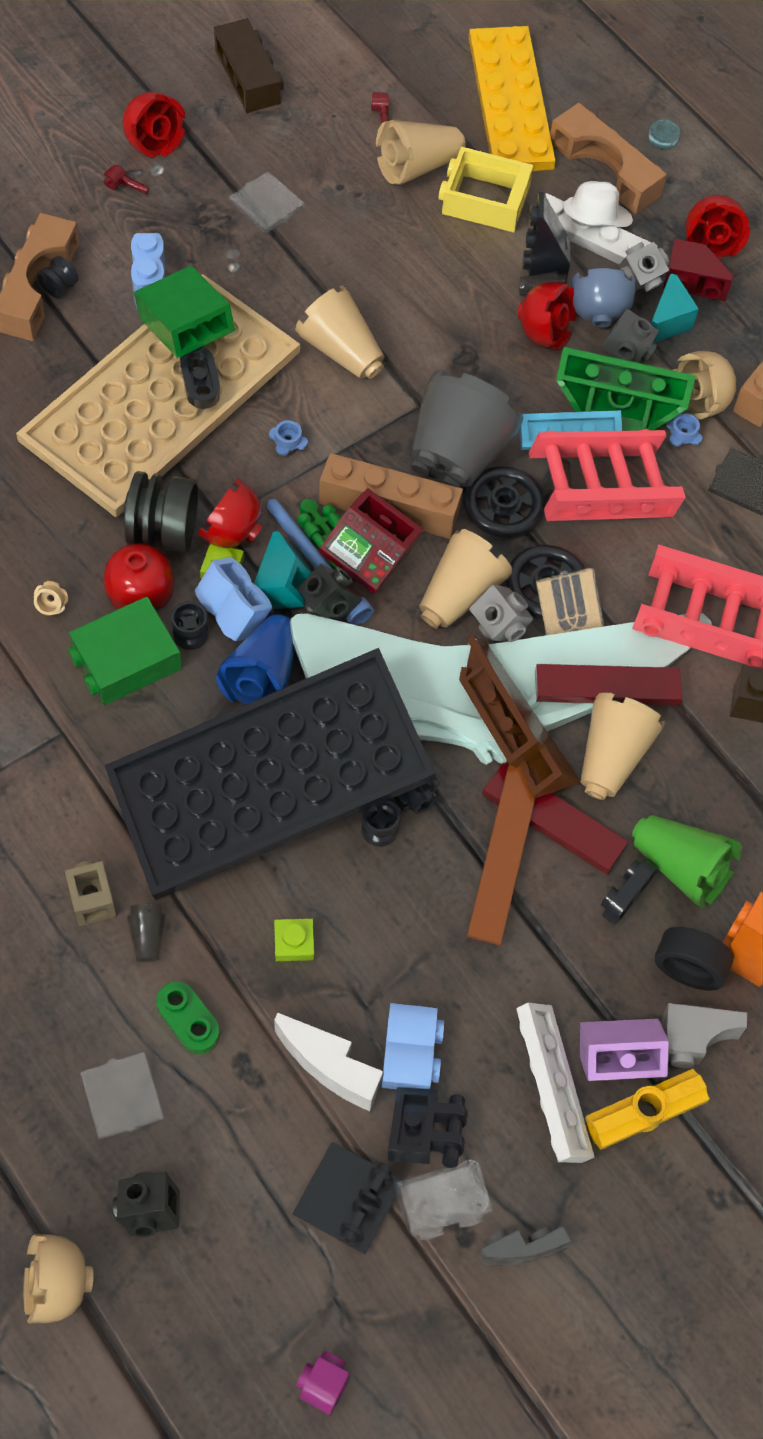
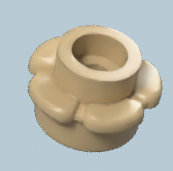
M46 581L44 585L36 587L34 590V605L40 613L56 615L65 610L68 594L65 589L59 587L57 582ZM52 595L54 600H50L48 596Z

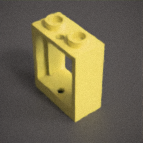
M461 147L457 159L451 158L447 171L448 182L443 181L440 187L438 199L443 200L442 214L514 233L530 189L534 165ZM464 176L512 188L507 204L458 192Z

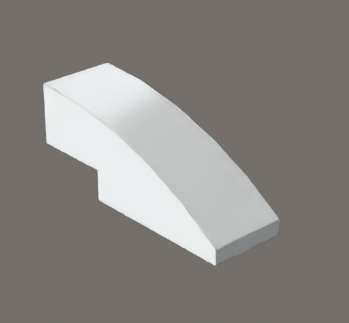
M277 1013L274 1019L275 1033L299 1064L326 1088L343 1099L370 1111L382 1083L383 1071L349 1058L351 1054V1041Z

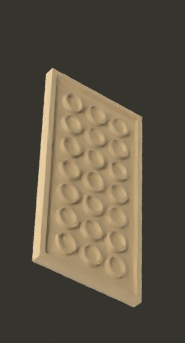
M204 274L202 276L230 303L235 326L234 332L202 346L208 349L214 357L220 383V399L216 405L211 408L200 409L188 402L180 369V357L176 358L157 336L143 324L16 433L18 442L116 518L124 512L126 495L136 471L146 472L149 482L154 473L160 474L161 477L165 475L300 353V343Z

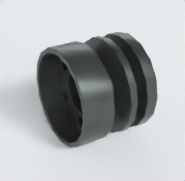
M136 471L124 505L126 543L129 545L139 543L142 537L143 544L152 546L157 534L161 533L164 550L187 553L192 543L197 518L198 481L192 478L173 476L167 490L163 491V482L160 474L154 473L149 482L146 472Z

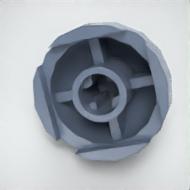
M609 268L588 270V276L579 278V273L575 274L571 278L570 287L574 288L573 305L576 313L584 320L592 322L594 327L606 328L611 326L612 322L618 321L626 308L630 310L634 304L635 277L631 276L630 280L626 279L624 271Z

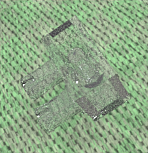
M472 1159L458 1163V1166L455 1168L444 1167L394 1183L407 1232L413 1237L419 1235L420 1240L438 1237L444 1234L443 1227L459 1223L460 1228L476 1225L483 1221L482 1215L493 1212L479 1162Z

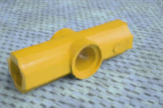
M694 1068L655 1086L642 1087L634 1095L587 1115L585 1120L588 1132L594 1144L600 1150L605 1149L640 1132L652 1131L660 1123L709 1101L707 1087L701 1075ZM644 1101L652 1104L656 1110V1116L650 1117L642 1114L638 1103Z

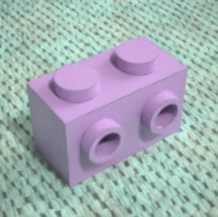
M658 1018L580 1022V1060L588 1081L667 1077L669 1040Z

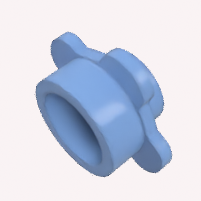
M684 413L667 422L666 426L671 432L669 441L672 445L677 447L688 443L699 445L702 442L703 437L698 432L700 423L695 416Z
M290 420L282 421L269 431V438L274 440L276 452L279 455H288L289 452L295 449L303 450L308 445V440L302 436L301 426L297 422Z

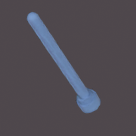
M276 499L268 500L266 503L267 510L314 569L321 563L331 568L279 501ZM361 597L363 600L345 618L349 624L360 626L373 615L374 609L364 597Z

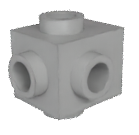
M640 242L625 251L627 256L619 264L621 271L625 272L626 279L630 280L631 276L635 277V292L643 288L648 292L663 283L662 277L669 271L667 267L669 260L664 250L657 248L655 242L644 246L643 242ZM643 259H644L645 262L647 263L649 269H647V268H645V267L643 266V264H642V260H643Z
M492 584L469 608L480 623L479 630L491 641L514 642L524 635L526 627L534 620L526 610L528 604L521 595L513 592L510 588Z

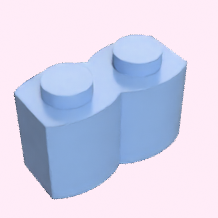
M136 233L131 242L133 292L166 276L164 245L161 235L159 233Z
M232 557L213 560L195 589L196 596L202 607L215 615L222 632L234 641L246 639L265 620L272 609L268 597L251 582L247 571Z
M390 1003L381 1088L396 1090L397 1087L430 1089L431 1082L439 1083L441 1059L433 1058L434 1044H442L444 1020L437 1019L438 1008Z

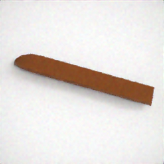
M508 765L467 932V937L498 946L502 942L535 801L521 765L517 767Z

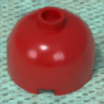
M153 91L135 96L124 110L122 119L124 135L133 148L149 158H154L160 154L162 157L168 156L179 146L184 137L185 129L182 128V118L186 119L185 112L178 101L164 93Z
M707 196L698 201L687 215L685 221L686 240L707 245L720 261L719 257H726L729 254L733 257L741 251L748 241L750 235L748 216L740 203L729 196Z
M544 282L535 286L527 294L524 301L520 303L518 319L521 321L525 335L534 344L560 350L570 340L572 331H567L569 321H576L577 316L573 305L574 288L568 287L570 284Z
M238 477L232 484L238 488L235 492L229 488L206 520L205 524L211 525L208 531L200 528L197 533L205 541L217 547L235 548L245 539L251 543L263 527L258 523L262 514L261 501L257 493Z
M134 543L123 546L112 554L105 565L103 584L107 597L117 610L144 597H148L154 609L159 606L161 609L167 605L173 596L175 579L168 558L160 550L148 544Z

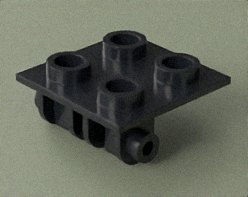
M332 1142L292 1215L357 1251L366 1254L404 1180L393 1175L394 1170L390 1166L381 1162L376 1166Z

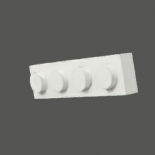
M546 193V197L570 241L620 264L627 256L626 250L640 242H643L644 246L651 243L616 226L578 223L565 214L563 210L564 201ZM643 259L642 264L645 268H647L648 265Z
M528 1002L516 1009L520 1020V1031L525 1039L530 1057V1068L535 1076L541 1097L540 1105L550 1130L552 1148L556 1153L558 1162H586L595 1157L552 1005Z

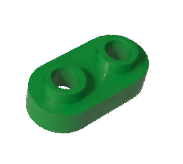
M171 982L164 985L156 998L157 1009L161 1018L183 1047L190 1053L201 1055L212 1051L218 1044L220 1037L216 1019L189 985L183 982ZM175 995L183 998L182 1003L179 1005H171L169 1000ZM199 1025L207 1029L205 1034L201 1036H196L192 1033L193 1028Z

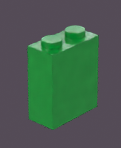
M192 265L133 292L140 319L176 358L235 331L230 303Z
M144 597L69 632L71 647L67 648L69 657L76 668L82 666L86 673L83 676V680L91 696L98 694L104 706L182 669L180 651L148 597Z

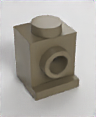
M84 861L74 865L72 869L65 870L78 926L116 917L103 861L96 863ZM90 890L96 891L95 893L85 895Z

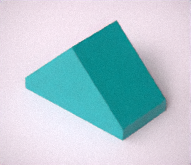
M670 274L651 325L659 330L653 343L693 330L699 309L675 274Z

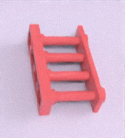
M665 430L539 432L529 451V457L547 458L555 490L544 508L546 520L568 521L674 517L686 497L682 486L668 487L664 485L655 454L666 438ZM624 456H641L650 487L637 488L632 485ZM593 457H610L619 488L601 487ZM561 458H579L587 489L569 488Z
M658 545L648 576L659 579L651 606L641 604L632 629L643 632L651 637H659L740 662L750 667L763 669V576ZM672 583L693 589L685 617L665 611ZM706 594L726 599L720 627L699 621ZM740 604L760 610L754 638L733 632Z

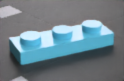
M621 410L523 414V422L520 426L521 450H530L539 432L622 431Z

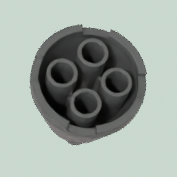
M437 370L431 375L424 390L410 453L413 460L411 468L420 475H431L447 485L459 488L471 486L517 434L523 422L522 412L514 411L507 404L510 397L484 380L467 373H463L461 378L447 376L448 373L444 370Z

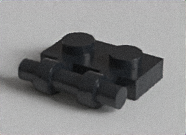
M397 1087L388 1147V1161L430 1164L431 1151H437L443 1154L442 1164L445 1167H457L459 1157L463 1154L465 1140L462 1136V1128L466 1126L468 1119L465 1098L462 1095L454 1094L450 1097L449 1103H438L437 1090ZM435 1123H444L446 1125V1132L434 1131Z

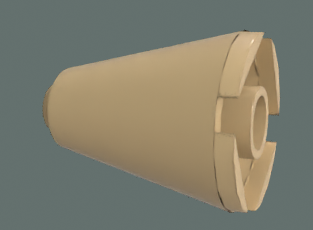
M401 120L386 121L379 127L376 137V146H381L382 156L377 157L378 165L388 183L402 185L450 163L451 158L457 159L460 148L466 146L465 137L457 127Z
M340 286V292L332 288L320 296L305 311L309 317L304 324L300 320L297 322L295 331L302 339L358 378L368 377L372 379L383 369L382 361L384 360V354L350 292L344 286Z
M461 529L460 532L457 530L452 535L419 605L420 610L423 612L421 618L435 629L439 626L449 627L465 614L492 584L500 586L512 574V567L502 554L497 559L489 551L493 546L471 531Z
M599 693L594 700L580 783L586 787L584 792L599 800H605L606 796L614 797L665 725V721L659 722L661 715L650 707L625 697L623 703L613 701L612 699L615 694Z

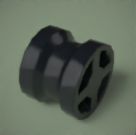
M56 256L51 260L50 267L42 268L37 273V279L42 288L49 295L57 299L65 294L68 286L72 287L79 281L75 268L61 256Z

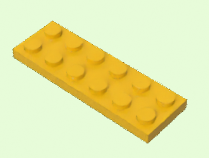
M529 27L469 29V43L489 153L534 165L533 171L554 170L555 156Z

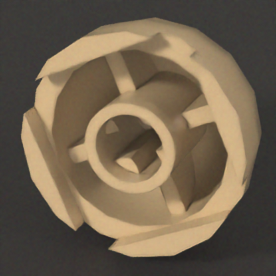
M696 351L681 356L678 361H681L679 367L673 369V371L696 375L688 406L692 413L688 414L700 420L724 411L734 399L736 393V376L729 361L722 355L711 351Z
M34 1234L31 1237L27 1255H35V1258L31 1262L30 1268H25L23 1295L25 1315H30L27 1320L28 1323L58 1322L69 1317L81 1305L84 1292H91L93 1287V1267L85 1266L84 1254L73 1241L63 1236Z

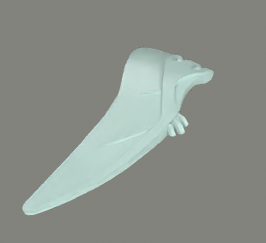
M701 613L699 621L712 625L711 620ZM296 614L290 620L292 641L306 679L379 648L420 740L466 747L472 750L480 762L486 765L492 762V758L501 764L508 762L459 681L461 667H467L470 645L439 646L311 614ZM634 622L520 639L514 642L488 644L547 732L592 713L593 703L536 702V664L669 667L692 649L685 645L659 637H651L643 632L633 630Z

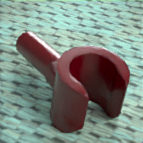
M373 92L371 110L380 111L382 124L389 121V95L387 93Z
M113 165L104 173L107 177L104 179V184L112 190H115L122 183L145 194L149 191L148 186L128 177L120 165Z

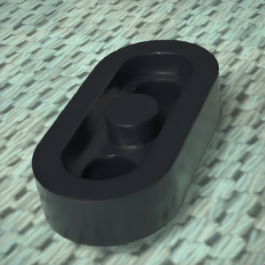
M200 347L181 356L180 369L188 402L200 409H207L216 405L220 399V383L212 353L208 349Z
M647 858L642 863L635 860L623 876L626 883L622 888L617 890L613 887L602 901L601 906L605 908L602 916L613 925H616L649 885L659 867Z

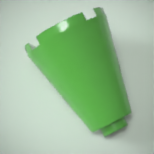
M651 815L647 819L641 818L632 832V837L635 838V848L656 864L660 872L695 905L702 909L705 908L704 901L711 905L723 892L734 874L729 869L732 858L739 861L741 857L742 845L733 838L656 815Z

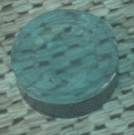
M657 120L650 126L648 134L649 143L657 149L670 150L678 143L680 129L677 124L670 120Z

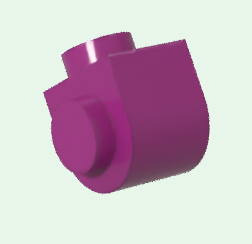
M323 1351L314 1366L307 1363L296 1384V1387L302 1390L299 1399L331 1416L351 1378L350 1373L343 1370L346 1362L327 1351Z

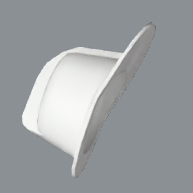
M584 182L578 187L574 197L567 199L563 205V210L569 218L586 225L628 227L633 222L631 214L619 205V192L617 188L609 182Z

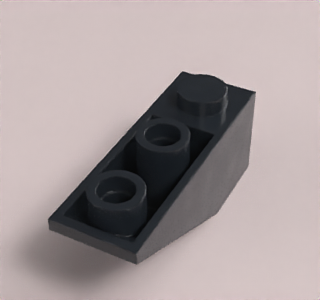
M539 192L537 206L531 205L529 226H533V228H527L526 248H529V250L523 251L522 270H528V283H567L570 267V238L544 192Z

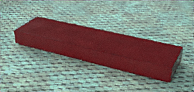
M536 664L535 667L536 702L594 703L599 693L615 694L612 700L623 703L625 697L644 705L680 706L683 700L680 668Z
M504 762L482 792L484 797L499 805L508 765ZM553 793L538 798L535 797L529 825L608 875L626 849L628 841Z

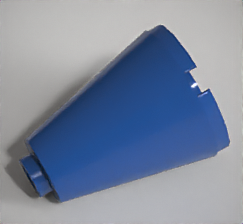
M283 615L267 617L220 664L216 674V682L226 699L232 703L237 699L244 704H248L288 687L295 653L290 629V618Z

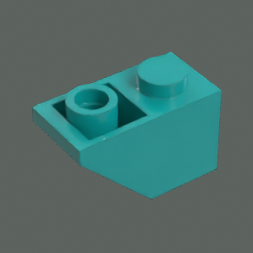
M275 531L272 533L254 584L268 597L272 609L304 607L303 603L306 600L297 588L312 572L298 551L279 531Z

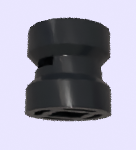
M186 601L177 605L172 611L173 638L175 643L183 649H198L208 639L207 613L200 604Z
M387 800L363 811L361 832L363 838L373 846H387L395 841L398 835L400 811L392 800Z

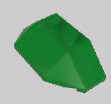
M563 347L556 381L575 412L621 410L622 431H639L642 429L653 431L688 409L696 375Z

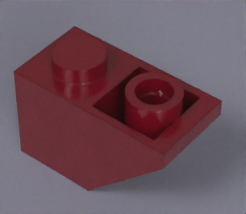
M674 238L669 265L667 266L669 271L665 275L663 289L666 287L670 274H675L689 294L726 302L733 275L707 245Z

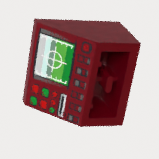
M367 487L347 509L318 552L375 594L410 554L424 529Z

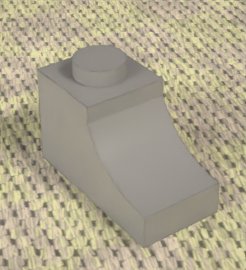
M668 1003L661 1017V1025L669 1040L668 1061L670 1065L676 1068H692L694 1065L700 1064L706 1055V1048L722 1040H739L747 1028V1012Z

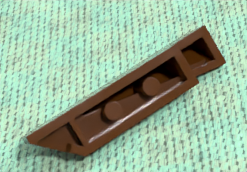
M471 634L467 639V643L471 646L467 667H461L459 681L508 763L514 767L521 765L530 791L536 798L579 783L580 779L488 643Z

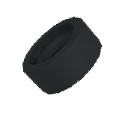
M679 926L670 927L664 932L655 953L654 962L663 973L673 980L695 989L712 991L724 987L733 964L734 955L729 947L710 934L694 928Z

